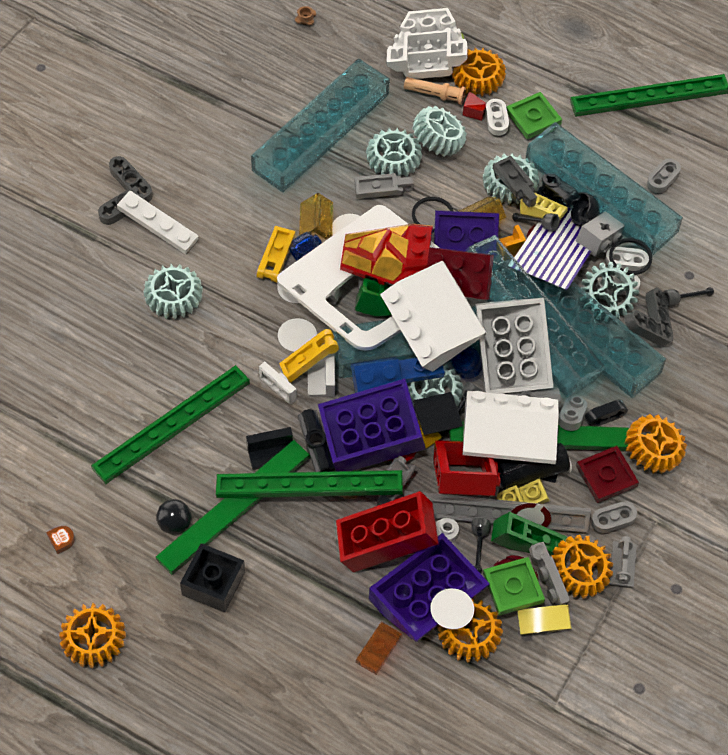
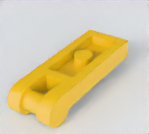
M278 226L274 227L258 267L257 278L264 279L265 277L277 283V276L282 272L293 244L295 231ZM271 266L274 267L273 271L268 270L267 267Z
M330 329L321 331L279 363L283 374L289 382L294 381L328 354H334L339 350L336 340H333L334 335Z

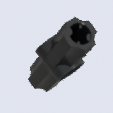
M304 410L298 415V420L314 471L335 472L326 441V434L322 429L317 410ZM316 441L321 442V443L318 444V445L312 444L313 442H316Z

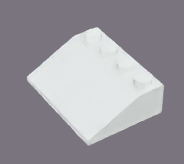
M444 261L398 281L380 294L423 368L432 372L487 334Z
M544 298L475 304L476 316L487 332L485 336L479 339L484 392L498 394L553 388Z
M467 391L464 410L463 455L556 464L558 432L557 399Z

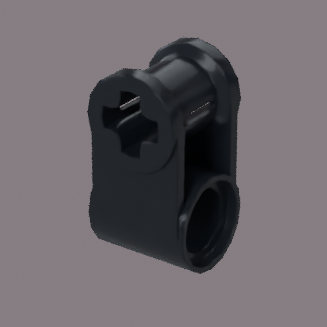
M552 173L543 175L542 186L539 187L537 194L567 208L572 206V200L579 198L577 190L561 180L557 175Z

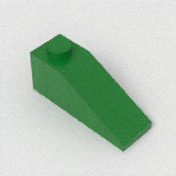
M364 278L356 296L355 311L372 316L392 315L380 295L390 288L391 285H381L378 281Z
M508 512L494 520L491 541L511 550L530 553L529 548L532 545L544 542L550 557L554 555L553 550L555 547H558L560 541L564 540L566 542L567 539L565 535L512 512Z

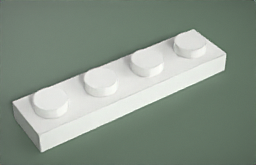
M129 191L117 204L119 211L185 255L198 240L197 234L132 191Z

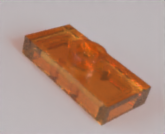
M381 621L357 657L356 663L377 675L402 637V633Z

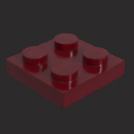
M618 446L576 463L578 471L597 503L634 489L639 485V481Z

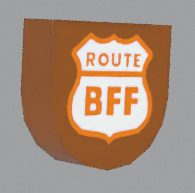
M59 526L46 532L57 554L69 549L74 544L75 537L73 531L67 526Z

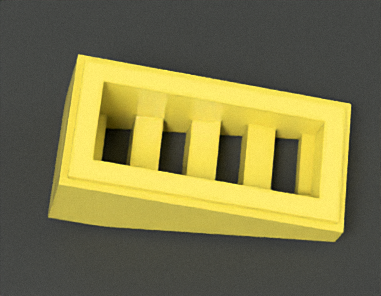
M535 193L537 204L530 208L523 202V199H520V214L543 218L545 214L553 213L558 214L561 219L568 211L566 206Z

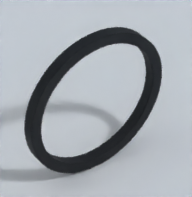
M425 197L414 205L412 219L415 224H420L416 219L415 211L420 204L427 201H438L446 205L450 211L454 210L450 203L442 198Z
M624 238L612 245L609 252V260L613 262L614 268L617 264L613 259V251L618 245L627 242L642 246L648 253L649 262L644 268L637 271H628L626 274L639 275L647 271L651 266L652 252L644 242L634 238Z

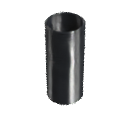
M561 443L557 444L556 464H539L538 462L508 459L497 461L498 473H500L501 478L500 484L504 489L570 470L569 456L566 448Z

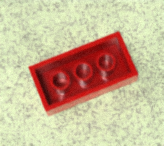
M421 491L336 520L340 562L352 572H357L439 544L433 502Z

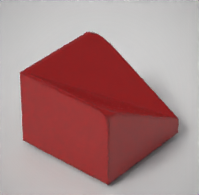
M469 92L463 106L462 116L482 121L487 103Z

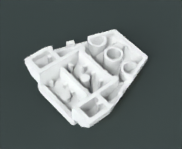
M448 8L408 12L400 26V34H396L394 37L395 43L387 49V66L396 72L402 71L406 77L414 79L450 76L453 73V67L462 65L468 59L467 41L462 38L459 28L457 29L455 20Z

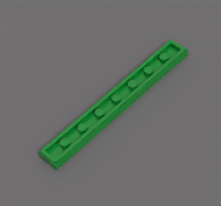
M725 74L573 96L570 99V103L575 117L728 94V82Z
M235 365L92 464V470L105 485L249 385L250 379Z
M462 422V427L449 429L450 441L463 442L464 422ZM558 425L557 444H563L566 449L607 450L618 446L620 451H626L628 445L625 444V439L629 428L580 426L577 430L569 431Z
M293 440L255 473L294 472L310 458V454ZM263 497L224 498L156 556V560L173 575L194 557L201 543L205 545L211 543Z
M402 470L217 474L216 498L403 495Z

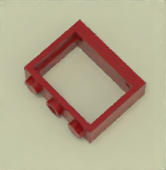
M435 440L433 464L439 494L495 496L496 487H500L501 481L500 473H498V463L495 462V458L463 455V442ZM449 465L481 466L482 472L450 471Z

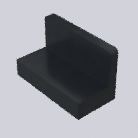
M291 427L246 436L247 450L253 470L260 469L293 441Z

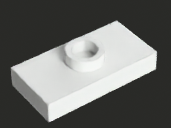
M263 362L259 366L260 379L289 404L294 403L297 400L296 388L289 383L284 374L278 373L266 362Z

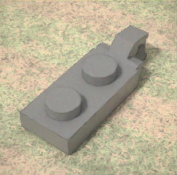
M396 173L354 178L357 199L393 196L413 191L412 177L401 178V176H396Z
M544 542L532 545L529 548L531 559L539 565L538 573L541 580L546 582L548 587L547 595L550 602L554 603L555 606L566 605L570 598L553 557H550Z

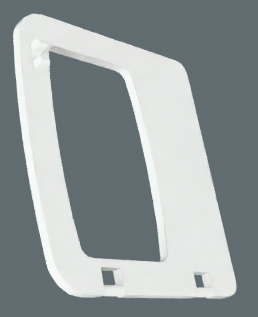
M376 205L282 271L277 276V283L333 331L345 338L350 345L358 350H373L402 332L394 317H390L368 331H363L326 300L344 283L355 276L340 270L345 234L406 225L408 223L384 205ZM431 242L430 247L439 248L437 245ZM299 287L305 293L300 295L295 291V289ZM346 325L352 332L347 334L341 328Z

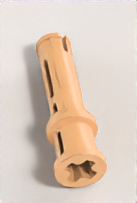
M406 77L404 82L405 90L440 97L442 101L452 100L460 105L464 102L466 87H453L449 83H444L443 85L409 77Z

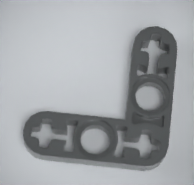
M121 156L113 157L109 162V168L112 176L126 191L99 207V219L106 225H111L127 216L117 209V204L129 191H132L147 202H150L153 197L152 188L148 182ZM128 177L136 178V181L133 183H128L125 180Z
M656 287L646 293L649 316L634 310L625 315V324L633 333L659 346H664L672 342L674 338L666 297L662 290Z

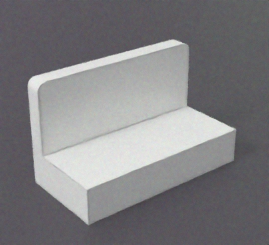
M328 354L308 369L309 397H335L334 354Z

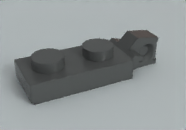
M512 156L493 164L492 169L518 200L523 199V202L529 208L537 204V196L533 187L534 183Z

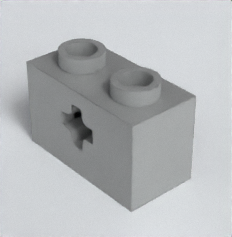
M605 211L581 227L576 242L590 250V254L596 256L601 252H606L611 245L622 239V231L625 225Z

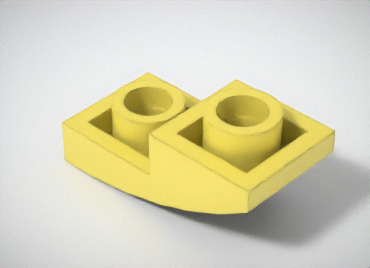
M540 478L519 488L515 485L497 495V500L538 504L550 501Z
M568 605L517 610L521 635L572 629Z

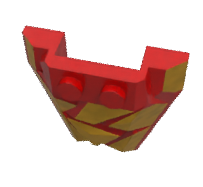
M406 224L345 234L340 270L365 279L368 276L376 278L381 285H385L386 282L394 285L398 281L427 268L433 225Z

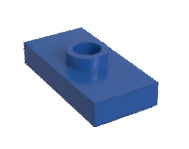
M417 358L399 360L401 379H406V383L444 377L443 365L432 372L423 368Z

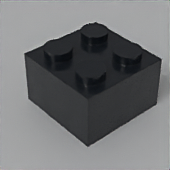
M201 543L180 582L182 595L226 612L245 574L244 560Z

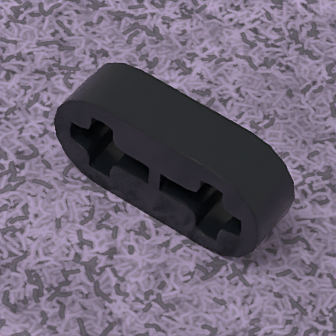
M618 399L591 409L585 414V419L589 426H601L623 417L628 412V409L623 400Z

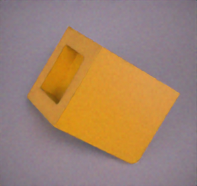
M519 225L514 226L513 235L498 239V249L504 261L514 258L526 241Z

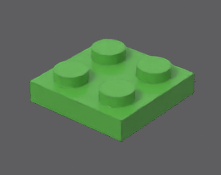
M541 92L506 106L507 114L527 140L562 124V118Z
M529 557L483 570L484 578L490 583L488 589L498 616L544 603L545 598Z

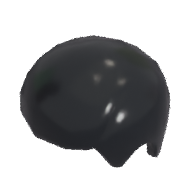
M579 192L580 197L572 200L571 219L576 225L583 226L599 215V203L594 196L586 192Z
M171 499L159 506L156 521L162 531L172 535L180 534L191 524L192 514L186 503L178 499Z

